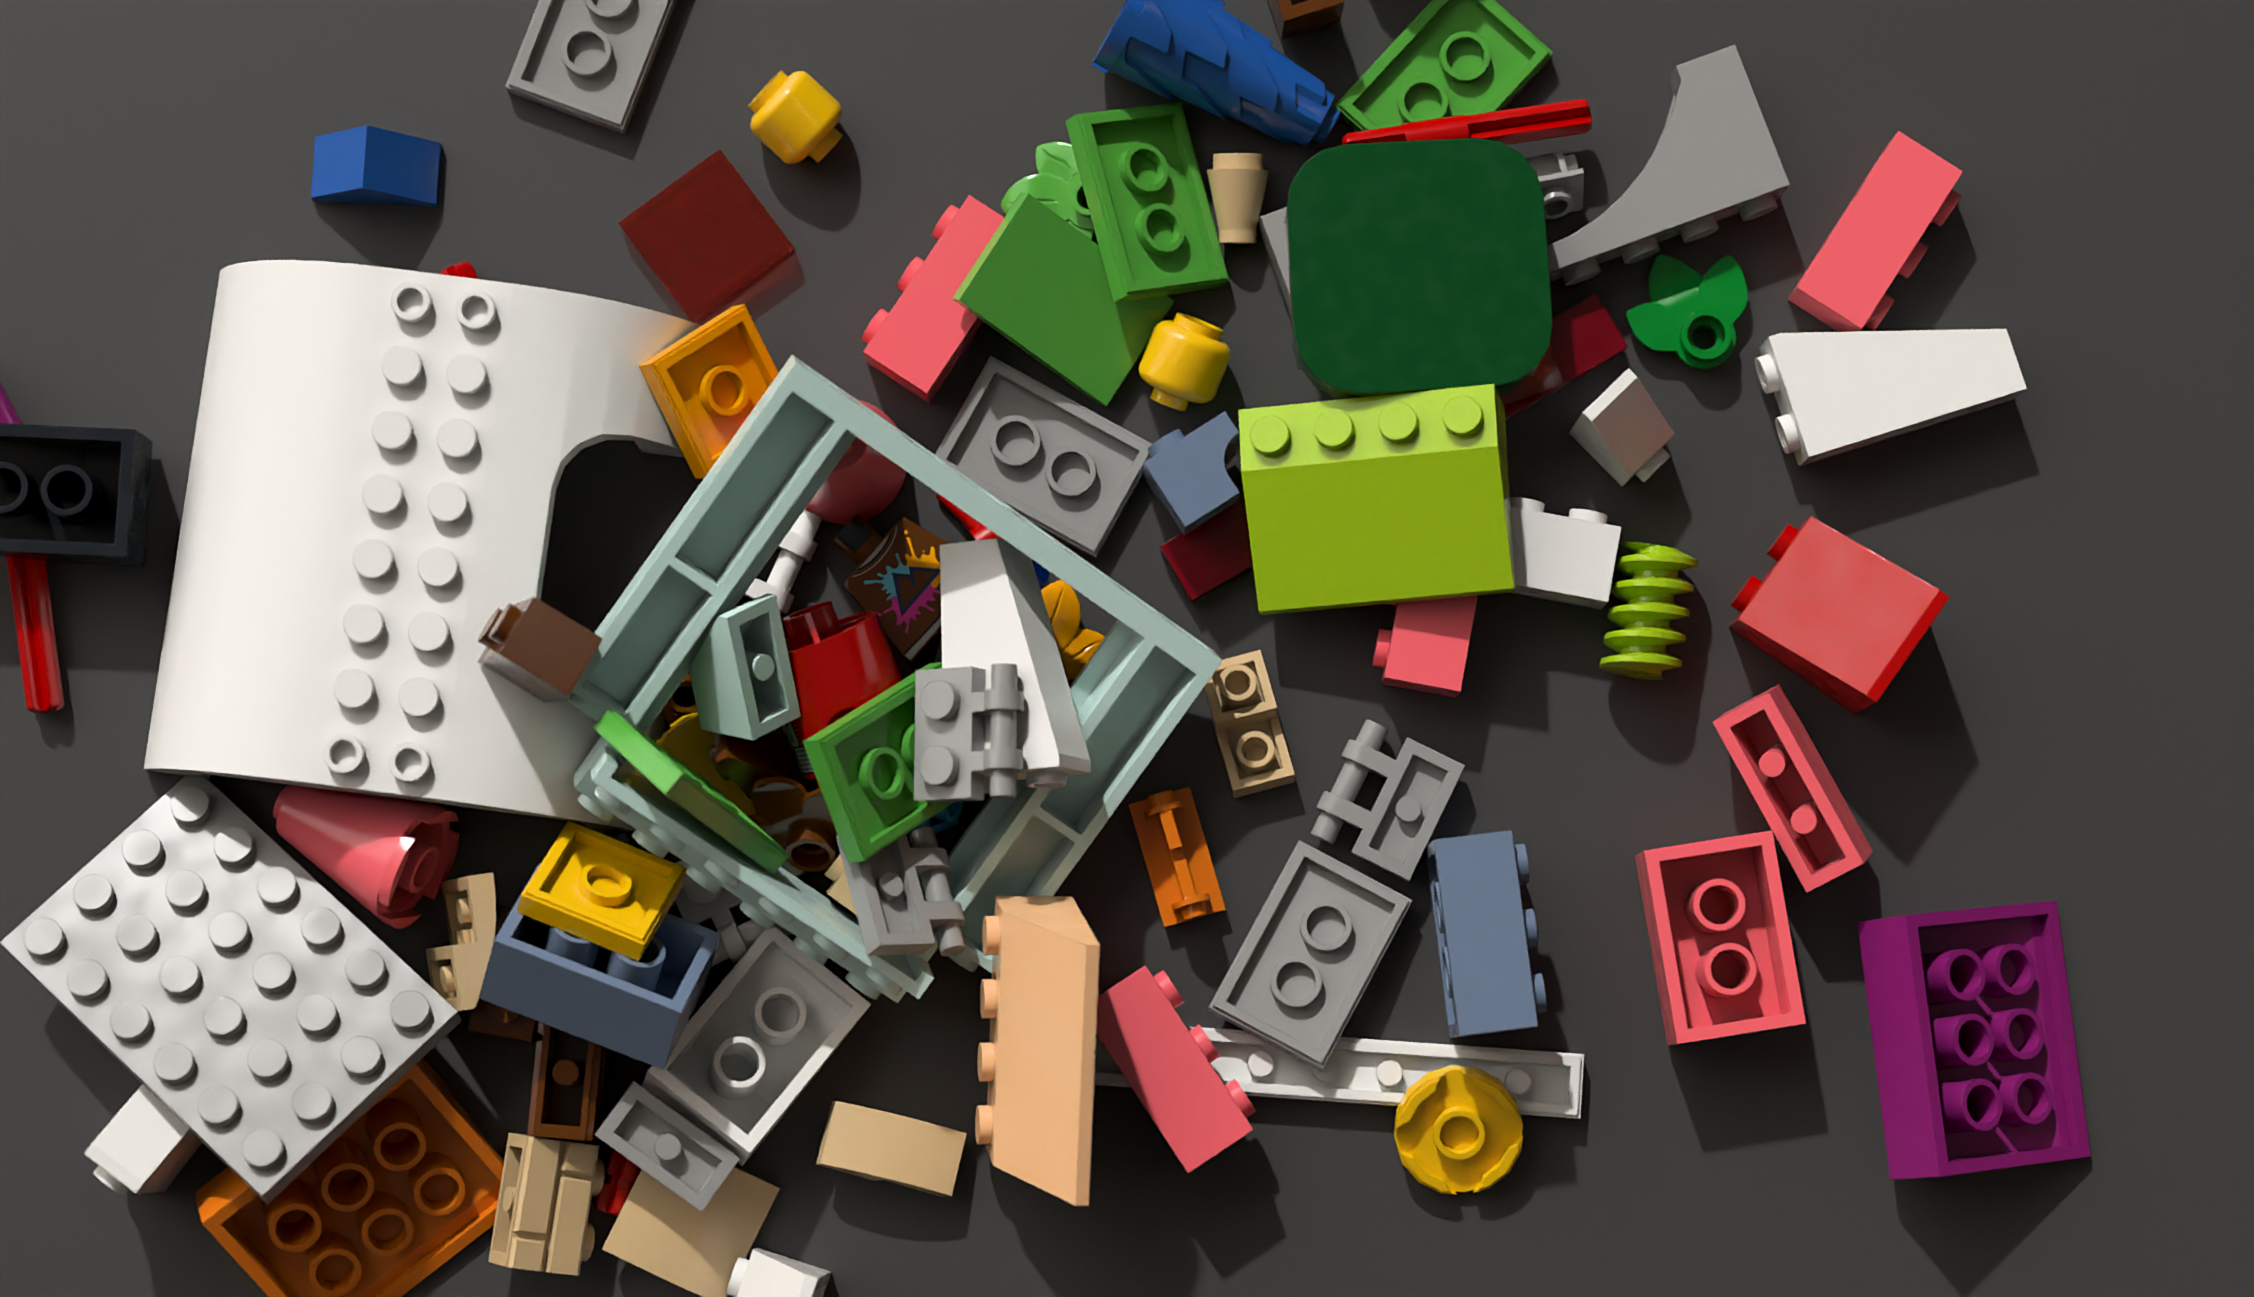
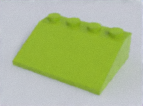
M1494 384L1238 410L1241 474L1258 609L1261 615L1516 592L1505 409Z

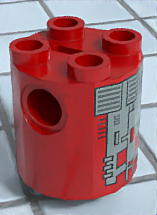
M831 601L806 607L783 619L789 636L785 641L801 716L783 725L782 728L801 777L805 779L815 778L818 788L820 787L803 741L903 680L877 612L865 611L837 618Z

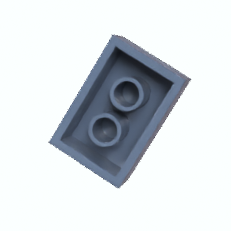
M1512 830L1433 840L1425 847V856L1449 1039L1537 1027L1536 1014L1545 1013L1547 1011L1542 974H1531L1528 950L1538 947V934L1533 908L1522 910L1519 886L1529 882V866L1525 845H1514Z
M540 863L538 864L537 868L535 869L533 875L535 874V872H536L537 869L539 868ZM519 897L494 939L479 998L664 1070L705 989L721 933L667 913L640 961H636L518 913Z

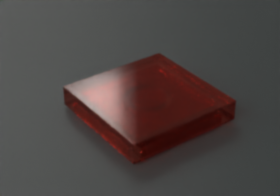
M720 149L618 223L690 321L695 324L702 322L796 253L794 246Z

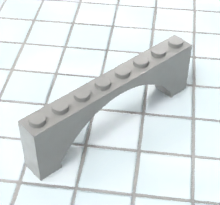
M1735 45L1682 63L1674 68L1668 80L1673 93V99L1665 127L1651 158L1626 192L1604 213L1572 235L1547 246L1550 282L1563 277L1566 286L1573 285L1601 272L1599 264L1622 256L1625 264L1634 263L1659 252L1658 242L1680 234L1684 243L1691 242L1719 229L1717 221L1740 213L1742 221H1748L1778 208L1776 199L1781 198L1790 183ZM1287 207L1260 216L1258 231L1291 315L1286 224H1284Z

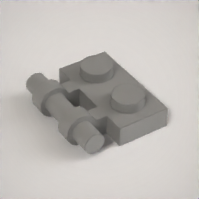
M992 664L991 689L985 690V669L969 666L916 670L914 801L922 803L984 800V774H990V797H1016V772L1023 771V750L1017 749V713L1024 711V691L1017 689L1016 664ZM985 715H991L990 749H985Z
M1366 719L1356 741L1349 739L1341 758L1346 761L1331 792L1324 791L1316 806L1320 814L1310 834L1333 845L1344 823L1361 830L1350 854L1408 882L1465 765L1408 737L1395 760L1379 752L1389 730L1376 722ZM1368 772L1386 779L1371 812L1354 804Z
M932 827L918 828L909 834L912 848H910L907 834H905L866 861L848 863L840 839L836 835L867 956L924 954L936 944L934 935H936L942 956L956 955L966 949L961 928L966 924L961 903L953 901L946 876L951 871L948 855L944 848L938 847ZM919 882L922 883V887H923V890H924V894H925L926 901H924L923 894H922V890H921V887H920V883H919Z

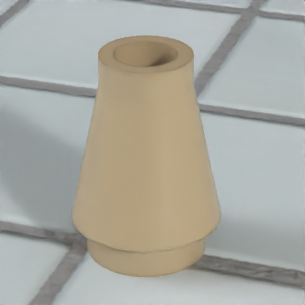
M1213 154V169L1207 170L1219 229V243H1257V226L1270 171L1263 169V154Z

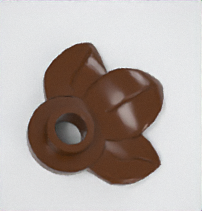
M776 776L763 777L753 784L751 800L755 814L747 816L786 851L785 855L788 857L786 861L799 870L809 872L822 871L829 868L836 860L840 850L836 839L838 834L821 789L817 788L812 792H807L801 783L787 777Z

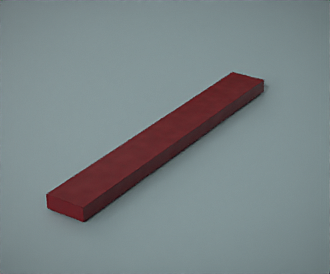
M1596 293L1552 318L1549 347L1534 375L1516 387L1512 394L1500 396L1505 409V421L1627 350L1628 345ZM1244 497L1188 534L1183 535L1181 533L1160 545V551L1191 603L1253 568Z

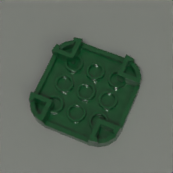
M1479 138L1357 143L1324 149L1302 164L1290 184L1284 224H1286L1293 334L1292 349L1298 370L1301 369L1315 387L1336 398L1335 400L1494 384L1499 396L1512 394L1516 387L1534 375L1549 347L1552 328V307L1544 197L1536 171L1521 153L1500 141Z

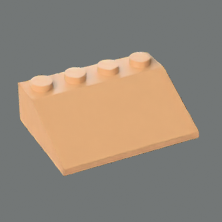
M995 896L994 916H984L982 927L983 954L993 955L992 979H982L980 986V1013L982 1019H990L989 1042H980L978 1046L979 1082H988L987 1105H977L976 1143L986 1144L985 1147L994 1167L1075 1206H1089L1100 945L1072 896Z

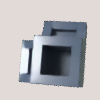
M1225 411L1185 437L1180 429H1176L1160 438L1147 449L1152 457L1143 464V478L1156 498L1166 507L1183 535L1188 534L1238 502L1240 492L1226 471L1224 458L1229 449L1237 443L1239 432Z

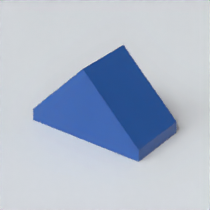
M369 125L315 136L311 199L313 201L438 207L442 144Z

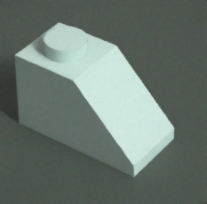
M766 593L718 616L689 667L701 729L755 740L800 717L801 714L776 595Z

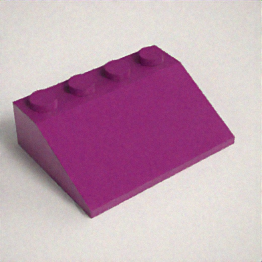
M2057 900L1911 914L1857 922L1890 1180L1942 1177L2091 1157Z

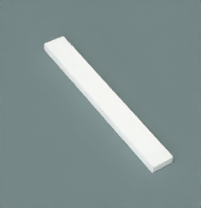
M1186 1026V1028L1188 1029V1031L1191 1030L1192 1028H1194V1027ZM1201 1027L1220 1055L1218 1059L1210 1063L1224 1085L1236 1079L1246 1096L1398 1106L1407 1089L1428 1072L1448 1066L1479 1068L1500 1079L1515 1097L1520 1115L1580 1119L1584 1054L1340 1037L1321 1072L1244 1030ZM1096 1034L1094 1085L1131 1087Z

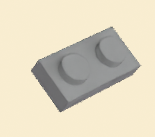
M635 1081L632 1082L595 1133V1136L701 1212L740 1160L739 1156Z

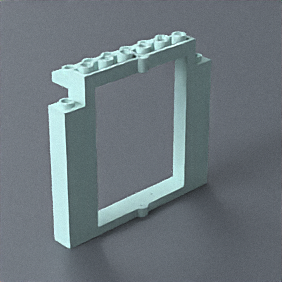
M791 355L594 634L603 639L574 686L573 693L568 700L576 708L596 721H599L607 710L611 713L614 710L645 734L689 673V667L718 616L736 607L856 437L860 438L1118 619L1069 686L1090 757L1091 773L1066 775V786L1056 788L1027 787L1026 779L1016 780V797H990L948 855L951 871L946 875L953 901L961 903L966 922L961 928L966 949L959 954L948 957L970 972H974L980 965L992 973L993 955L983 954L982 927L984 916H994L995 896H1054L1222 663V659L1213 649L1020 515L1002 500L980 487L800 359ZM602 736L599 738L574 774L575 789L582 793L577 800L583 807L604 821L610 822L615 815L636 830L632 834L634 840L656 856L664 858L669 851L690 866L687 868L686 873L705 889L718 894L723 887L743 900L739 908L756 923L767 929H771L777 923L796 936L792 942L794 946L815 962L824 965L828 958L848 970L849 972L845 977L846 980L866 996L877 1000L882 993L898 1004L907 991L917 999H920L934 979L928 961L939 947L936 935H934L936 944L924 954L867 956L857 917L782 867H779L774 874H771L666 796L646 776L625 763L627 759Z

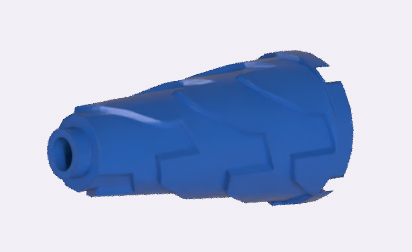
M1126 0L1091 64L1104 73H1113L1169 100L1174 95L1225 121L1232 118L1288 144L1293 141L1306 147L1312 139L1323 144L1340 114V110L1331 106L1335 95L1325 89V85L1321 80L1271 46L1272 40L1223 8L1226 3L1222 0Z

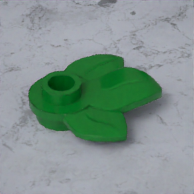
M1665 254L1658 255L1648 279V295L1651 303L1638 305L1626 313L1632 333L1640 343L1653 351L1675 352L1677 357L1691 368L1710 370L1722 365L1732 354L1735 347L1736 332L1733 323L1747 305L1748 291L1740 266L1732 256L1728 255L1717 261L1701 277L1696 270L1682 261ZM1698 329L1709 331L1714 338L1713 347L1706 350L1699 349L1692 341V333Z

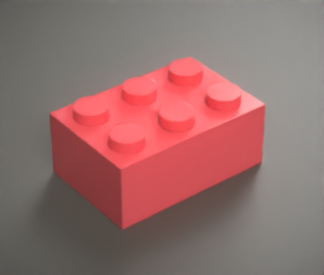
M1772 830L1644 850L1635 855L1667 1046L1806 1024Z

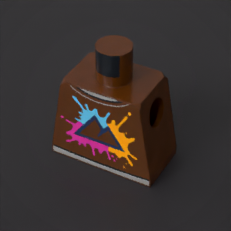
M856 515L842 529L833 543L859 565L844 585L864 612H877L887 640L905 662L914 669L941 638L940 545L949 543L904 517L884 537L862 517Z

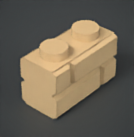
M508 1133L488 1262L515 1269L574 1276L580 1275L581 1262H586L590 1258L595 1241L594 1227L591 1223H588L591 1198L596 1197L600 1193L605 1177L604 1162L598 1158V1145Z

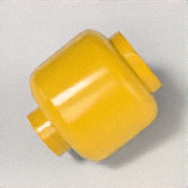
M782 70L779 71L748 105V108L754 113L750 122L753 134L783 162L790 165L800 163L808 155L818 163L843 136L834 128L842 115L840 103L805 71H796L789 76Z
M1178 312L1174 321L1162 320L1158 322L1153 328L1138 368L1140 377L1144 382L1154 387L1150 398L1167 407L1184 412L1189 401L1198 404L1212 401L1231 357L1230 348L1221 340L1224 331L1208 322Z

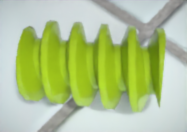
M1621 542L1620 544L1623 548L1635 554L1618 558L1615 568L1631 579L1614 583L1611 593L1627 604L1610 608L1607 618L1623 629L1608 632L1604 635L1603 643L1608 648L1619 654L1602 658L1599 668L1627 677L1663 680L1664 678L1661 677L1663 670L1682 667V660L1665 652L1666 646L1686 642V635L1669 627L1670 621L1690 617V610L1675 603L1674 596L1694 592L1695 587L1691 583L1679 578L1678 571L1698 567L1699 561L1678 549L1642 542Z

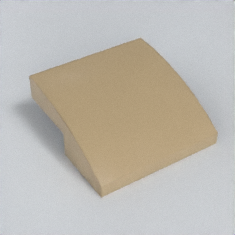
M493 872L441 882L450 945L425 950L431 987L457 1011L475 1009L495 939L496 893Z
M735 1166L701 1212L641 1169L602 1249L701 1297H727V1287L738 1257L746 1259L781 1188Z

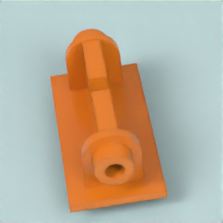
M1190 787L1173 792L1172 790L1150 795L1145 800L1128 804L1164 928L1226 910Z

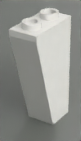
M2007 329L1779 333L1769 336L1759 347L1761 356L1755 358V366L1760 384L1766 394L1774 392L1782 415L1775 418L1776 431L1781 446L1786 454L1794 452L1799 467L2013 400L2027 389Z
M998 538L940 545L942 668L973 666L985 669V690L991 689L992 664L1011 663L1017 665V689L1024 691V711L1017 713V749L1023 750V771L1016 772V780L1026 779L1027 787L1056 788L1066 786V775L1091 773L1090 757L1032 559L1007 541ZM985 715V749H990L991 715ZM984 774V793H990V774Z
M142 1084L84 1154L98 1164L93 1174L109 1188L123 1196L129 1190L140 1195L141 1193L165 1192L203 1142Z

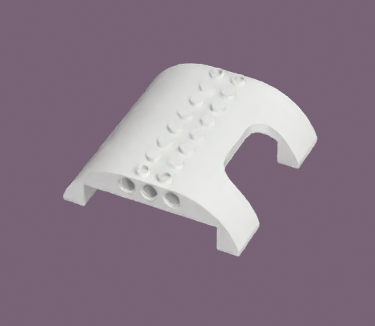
M260 260L237 263L220 270L144 770L185 776L187 774L205 776L209 779L210 775L562 819L577 821L591 828L634 833L636 829L614 815L610 822L604 821L588 811L577 800L582 793L575 789L574 774L601 737L593 729L598 721L584 714L568 700L573 692L568 697L543 702L477 662L486 646L478 642V638L488 620L498 608L504 610L509 603L514 605L531 597L541 600L556 490L565 466L583 448L605 440L634 441L641 452L684 457L639 365L693 332L701 325L651 309L583 294L387 267L325 261ZM661 710L645 733L655 742L657 739L660 740L666 732L667 719L663 710ZM628 760L625 761V763H627L628 765H630L631 767H633L634 769H636L638 772H640V771H639L634 765H632Z

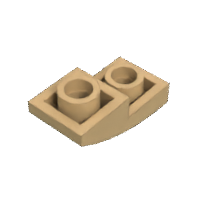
M1261 650L1223 659L1204 686L1233 797L1238 798L1294 783L1295 773L1278 718L1277 705Z
M832 1101L816 1164L868 1180H885L940 1197L952 1196L967 1133L881 1110Z

